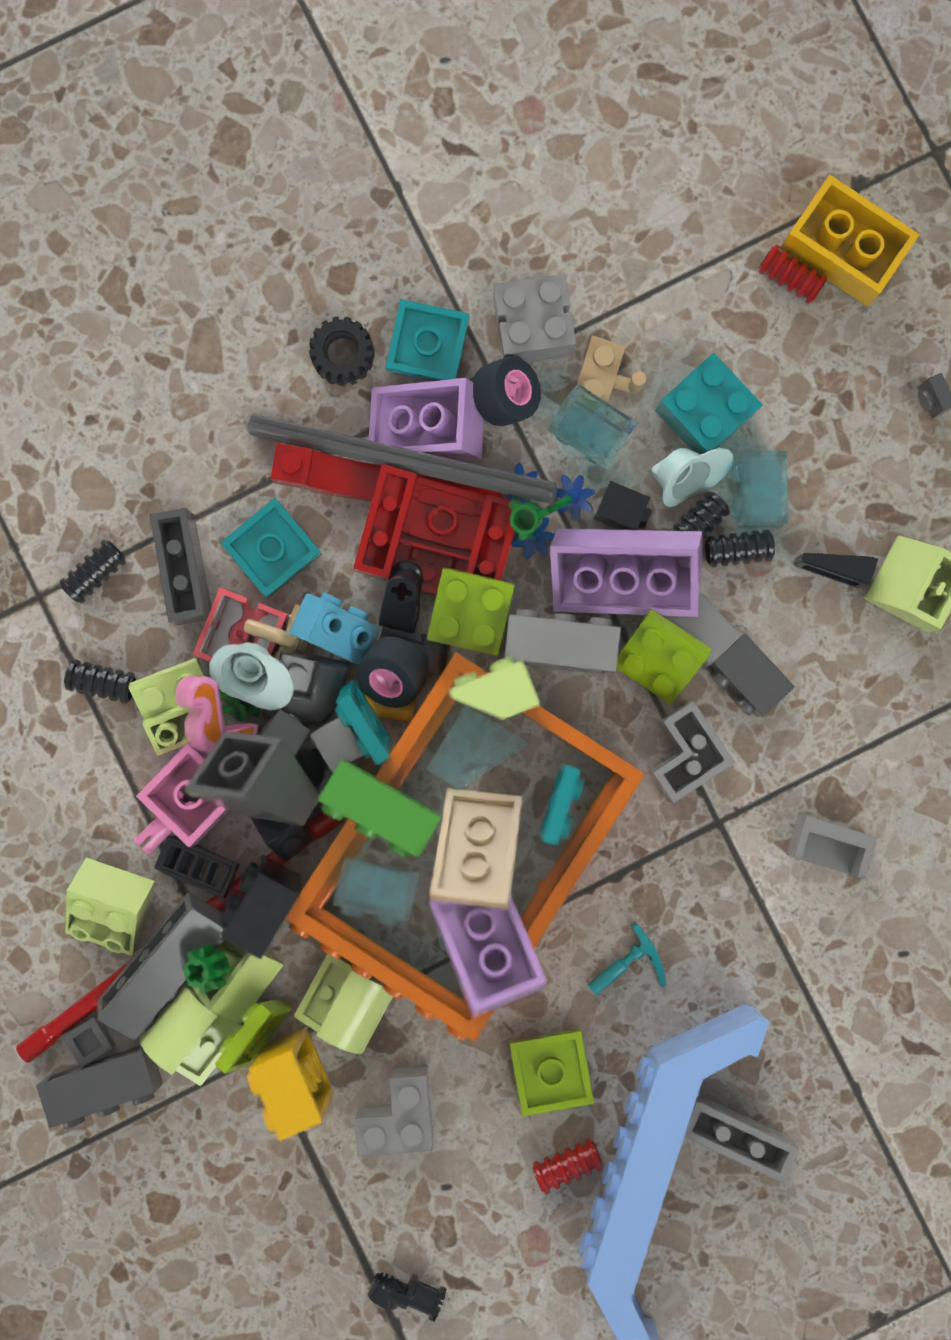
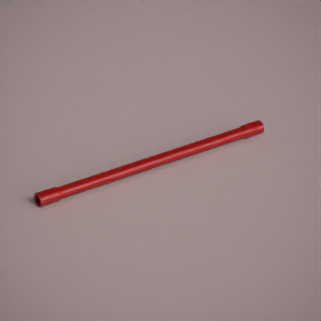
M324 811L316 814L306 824L314 839L298 853L316 839L325 836L347 819L346 816L338 820ZM273 851L266 856L284 865L298 853L294 854L287 861H284ZM242 875L233 881L226 898L214 895L206 903L221 911L232 892L238 895V889L242 883L240 881ZM129 962L50 1023L41 1026L16 1046L19 1056L27 1063L32 1062L54 1045L58 1038L97 1009V1000Z

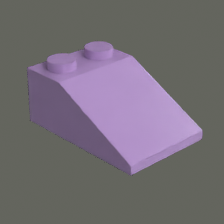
M459 378L372 388L369 440L463 462L482 460L484 419L475 407L473 382L469 379Z
M511 895L509 909L442 901L430 902L432 912L472 1018L544 989L547 980Z

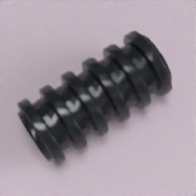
M707 491L704 494L705 499H699L696 502L697 507H691L688 510L689 515H683L680 518L681 523L673 525V531L702 532V540L707 537L706 532H712L714 524H720L722 522L721 517H726L730 514L729 507L719 495Z
M766 529L762 531V534L758 531H752L751 535H748L747 532H741L740 536H737L736 533H731L727 538L724 534L719 535L718 539H715L714 536H708L705 541L707 563L711 568H716L719 563L724 567L728 566L729 562L733 565H739L740 561H743L744 564H749L751 560L759 563L763 558L765 561H772L775 555L773 534L770 530Z
M102 540L100 542L102 546L100 548L95 547L92 550L93 555H86L84 557L85 562L83 564L79 562L76 565L77 570H70L67 573L69 576L67 579L62 578L59 580L61 588L75 602L83 604L86 601V595H93V589L95 587L100 588L103 579L109 580V574L118 571L117 566L119 564L125 565L127 563L122 552L109 540Z
M77 659L72 660L68 665L64 677L65 688L68 691L76 689L80 694L87 691L89 696L98 694V697L101 699L109 696L111 701L115 702L120 699V702L123 704H127L133 696L128 687L131 682L136 681L135 674L132 672H128L125 675L123 670L118 669L114 672L111 667L103 669L98 664L92 667L90 662L81 664V661Z

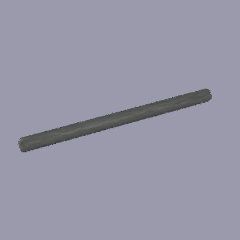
M252 415L247 425L249 434L374 464H385L426 476L548 504L553 503L557 493V484L555 482L261 415Z

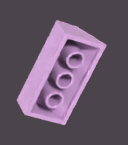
M557 529L550 544L553 612L647 615L650 609H653L662 616L698 617L702 575V532Z

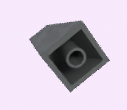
M227 731L222 733L184 789L191 796L244 816L304 826L318 803L320 796L282 738Z

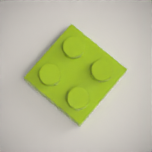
M443 567L427 640L498 656L515 584Z
M650 609L619 652L616 669L671 705L707 660L712 649L653 609Z
M283 998L265 1001L259 1005L257 1003L253 1004L243 1015L241 1021L244 1025L236 1035L232 1033L220 1046L219 1052L221 1056L214 1065L225 1074L250 1066L293 1007Z
M580 1028L509 1041L522 1117L594 1104Z

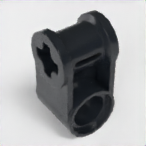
M403 560L394 565L390 580L385 588L379 626L411 633L415 632L423 582V571L415 562Z

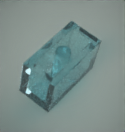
M577 384L564 400L547 431L555 435L562 444L572 446L584 454L591 463L608 469L638 422Z
M743 451L737 458V461H733L731 471L732 482L737 483V497L732 499V517L737 518V528H781L788 523L787 451Z
M347 856L343 861L333 905L342 907L341 913L345 915L363 917L365 912L378 915V921L381 923L400 926L401 921L409 922L420 873Z

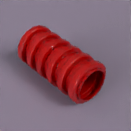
M777 244L774 247L772 246L760 264L758 273L761 275L764 272L767 273L769 280L772 281L773 278L778 280L777 285L782 286L784 284L788 286L786 289L788 292L794 290L797 292L796 297L804 296L807 298L805 302L808 304L811 301L813 302L826 283L827 275H818L816 268L810 270L807 268L808 263L804 262L801 264L798 262V257H789V252L787 250L781 252L779 250L780 246Z
M588 1138L585 1140L586 1144L582 1146L580 1143L575 1144V1149L571 1150L567 1147L564 1149L565 1153L560 1155L559 1152H556L552 1159L548 1156L544 1157L543 1163L533 1162V1172L541 1191L549 1194L550 1188L554 1187L558 1190L561 1188L560 1184L565 1182L566 1185H569L573 1178L579 1181L582 1179L581 1175L586 1173L587 1176H590L594 1169H597L598 1172L602 1171L603 1162L594 1141Z

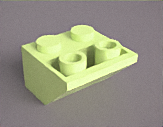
M897 536L864 599L926 633L941 630L951 612V552L942 547Z
M512 657L490 665L491 673L480 678L477 677L476 672H472L455 679L456 687L449 690L453 700L501 720L540 704L523 661L514 663Z
M86 858L67 889L65 933L79 941H89L104 946L111 952L133 956L152 905L155 881Z

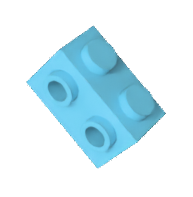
M323 592L321 597L318 598L306 593L288 633L359 665L373 644L380 627L368 622L370 615L352 606H350L348 611L340 608L343 601Z

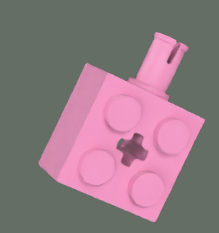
M187 743L136 796L156 815V818L134 838L138 846L144 845L148 841L142 850L149 855L154 852L171 832L179 837L188 847L197 845L230 811L202 799L189 801L188 797L190 795L184 789L208 755L195 749L190 743Z

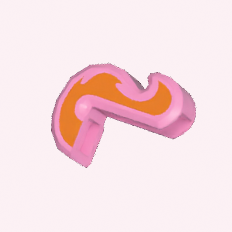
M188 675L178 683L175 692L176 703L179 707L190 709L184 723L185 735L191 746L195 749L209 754L224 731L258 735L259 725L243 722L224 726L219 687L215 680L204 676Z

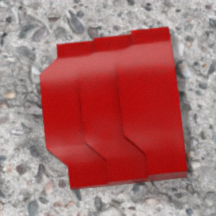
M382 464L353 570L388 582L394 565L403 560L412 561L418 564L423 571L421 592L436 596L443 567L502 580L515 532L510 524V516L513 510L509 507V503L512 499L502 497L500 492L426 476Z

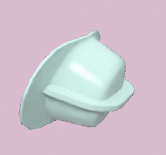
M688 448L674 450L652 468V475L663 490V504L667 507L677 506L688 498L717 485L730 471L734 461L733 453L725 448H717L703 454Z
M246 642L238 645L223 646L213 654L209 662V674L218 683V687L222 692L256 707L267 710L281 709L290 702L294 694V682L291 673L283 663L272 657L264 647L258 644Z

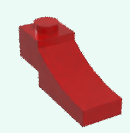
M276 443L270 479L274 484L309 489L314 493L372 502L381 465L345 459L317 452L310 448Z

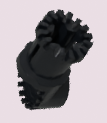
M382 1272L375 1275L367 1293L368 1298L373 1303L390 1310H394L397 1307L403 1309L411 1307L429 1315V1320L435 1322L441 1310V1307L438 1306L439 1304L443 1305L442 1301L446 1295L447 1289L441 1286L437 1289L418 1281V1276L412 1274L408 1284L399 1281L398 1278L395 1279L392 1275L388 1278L389 1274L385 1273V1276H383L384 1273Z

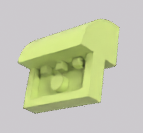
M198 657L129 684L128 688L144 719L142 725L157 756L189 743L185 735L184 723L190 709L177 705L175 692L178 683L185 676L197 675L207 677ZM222 711L224 726H226L224 713Z
M327 954L294 1017L318 1032L316 1036L325 1042L350 1053L363 1054L393 996L383 989L384 983L372 976L370 979H366L357 974L351 968L353 964L340 956L339 959H336Z
M184 981L176 998L171 1003L164 1005L152 1027L144 1031L140 1036V1044L146 1054L163 1070L171 1075L176 1071L201 1086L216 1067L214 1064L221 1056L219 1048L232 1033L236 1035L244 1023L241 1022L239 1024L208 1011L191 986L187 985L188 982Z

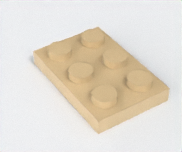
M447 788L430 891L431 900L509 909L523 803L522 796Z

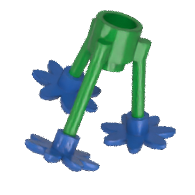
M518 462L514 473L524 475L523 465ZM531 471L524 476L537 478L538 471ZM582 475L577 476L573 483L568 476H561L564 489L557 488L556 497L561 499L544 508L531 502L530 499L507 495L508 499H512L509 503V507L513 510L510 516V524L515 532L519 534V537L512 542L511 546L517 548L525 545L524 557L526 559L531 558L535 548L542 555H548L544 542L552 541L555 536L554 533L544 531L549 524V518L547 517L549 514L556 510L563 512L570 508L573 519L577 520L580 516V508L588 513L593 511L592 505L586 499L593 496L595 490L590 488L582 489L584 484V477Z

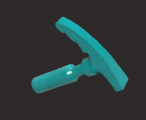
M635 921L630 926L638 936L639 945L634 944L630 948L631 951L622 959L618 958L587 984L596 996L626 972L629 964L637 958L640 960L644 954L650 955L649 960L655 965L654 969L658 975L657 980L662 987L666 986L665 973L657 950Z

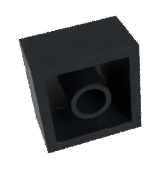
M263 854L257 863L250 861L240 879L242 883L238 889L239 893L238 895L234 892L230 894L221 910L223 914L219 921L223 925L222 939L259 959L264 955L300 895V875Z

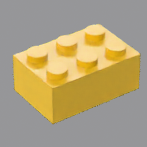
M829 174L788 234L780 249L783 251L787 250L793 258L794 256L798 257V261L802 264L804 262L808 263L807 267L811 270L816 268L818 270L817 274L820 276L822 274L827 275L826 280L868 307L882 292L920 234Z
M303 1026L267 1042L249 1067L250 1074L247 1075L251 1091L255 1096L260 1095L265 1109L262 1111L265 1124L270 1132H276L279 1141L322 1123L334 1094L306 1026Z

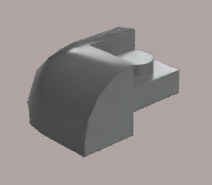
M281 651L278 661L285 665L291 673L294 682V694L290 702L282 707L281 710L299 718L303 726L317 725L332 716L335 708L338 706L336 701L341 687L345 685L350 663L314 655L313 658ZM263 709L262 717L270 720L280 709Z

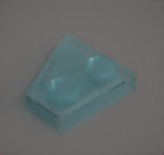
M465 705L426 770L455 788L460 789L524 749L528 742Z

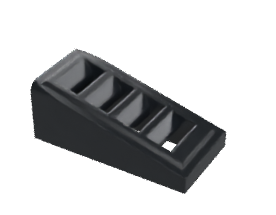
M803 553L795 558L793 565L859 589L871 583L878 558Z
M169 835L157 859L155 869L214 895L226 898L240 864L198 844L188 847L179 837ZM194 854L195 858L188 872L186 871V867L191 858V855ZM205 860H209L203 878L199 877ZM218 865H221L223 869L215 885L211 882Z

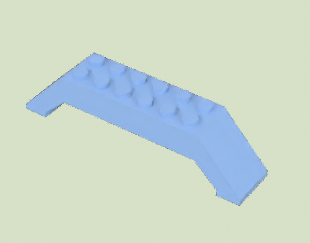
M744 1004L652 1046L647 1057L642 1056L639 1061L636 1078L640 1080L636 1092L630 1091L625 1105V1113L628 1114L625 1126H619L615 1134L613 1148L617 1150L613 1162L608 1161L605 1165L602 1175V1183L605 1184L602 1196H596L590 1213V1218L594 1221L590 1233L586 1231L583 1233L579 1246V1254L583 1258L581 1267L585 1269L588 1286L617 1340H659L654 1320L644 1316L635 1297L634 1290L702 1080L747 1055L757 1058L759 1056L770 1021L754 1006Z

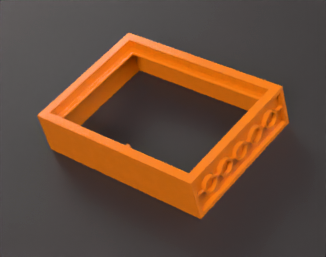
M455 653L390 753V758L385 761L376 777L399 790L455 704L456 700H453L449 692L450 689L456 687L454 680L472 672H476L478 678L489 673L460 654ZM539 705L519 714L610 771L612 775L545 880H539L536 886L539 889L520 917L533 949L645 775V773ZM348 818L285 918L290 922L289 928L303 938L307 939L310 935L322 943L320 948L333 958L339 959L340 956H343L352 962L351 968L360 976L366 979H370L372 976L384 983L383 989L394 998L401 1000L404 996L416 1004L414 1009L423 1017L429 1020H433L434 1017L447 1024L445 1029L457 1039L464 1041L467 1037L475 1042L495 1009L472 1018L465 1000L323 908L368 838L354 828L357 823Z

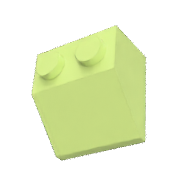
M223 940L221 945L214 950L226 952L229 967L232 968L223 977L227 984L204 994L200 993L199 987L191 986V988L208 1011L240 1024L243 1015L256 1003L284 964L269 947L262 958L259 959Z

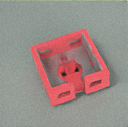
M219 588L192 655L210 661L213 654L223 646L238 645L246 642L251 643L248 642L251 634L244 631V625L248 619H253L285 631L289 615L261 603L257 607L261 610L259 611L250 607L252 603L250 599ZM255 636L253 643L264 647L272 657H274L280 645Z

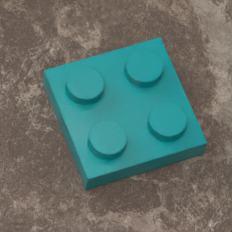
M400 299L385 367L386 372L429 381L457 379L470 313Z
M273 498L220 542L267 599L322 554L276 498Z
M353 679L341 687L336 701L339 706L335 710L341 722L346 727L351 725L358 735L355 741L364 757L369 758L371 756L376 765L390 758L392 738Z
M560 764L539 832V837L542 841L558 846L560 837L567 839L573 816L568 814L571 800H579L584 785V779L579 777L580 769Z

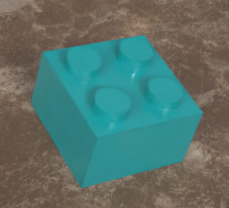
M713 352L660 400L655 411L691 450L703 454L719 448L752 418L763 404Z

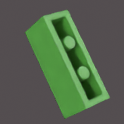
M341 758L318 798V801L324 804L321 808L322 811L338 820H341L343 816L357 823L354 828L358 832L373 840L376 835H379L390 842L387 847L391 851L404 858H407L409 854L417 858L420 856L441 820L439 813L344 758Z

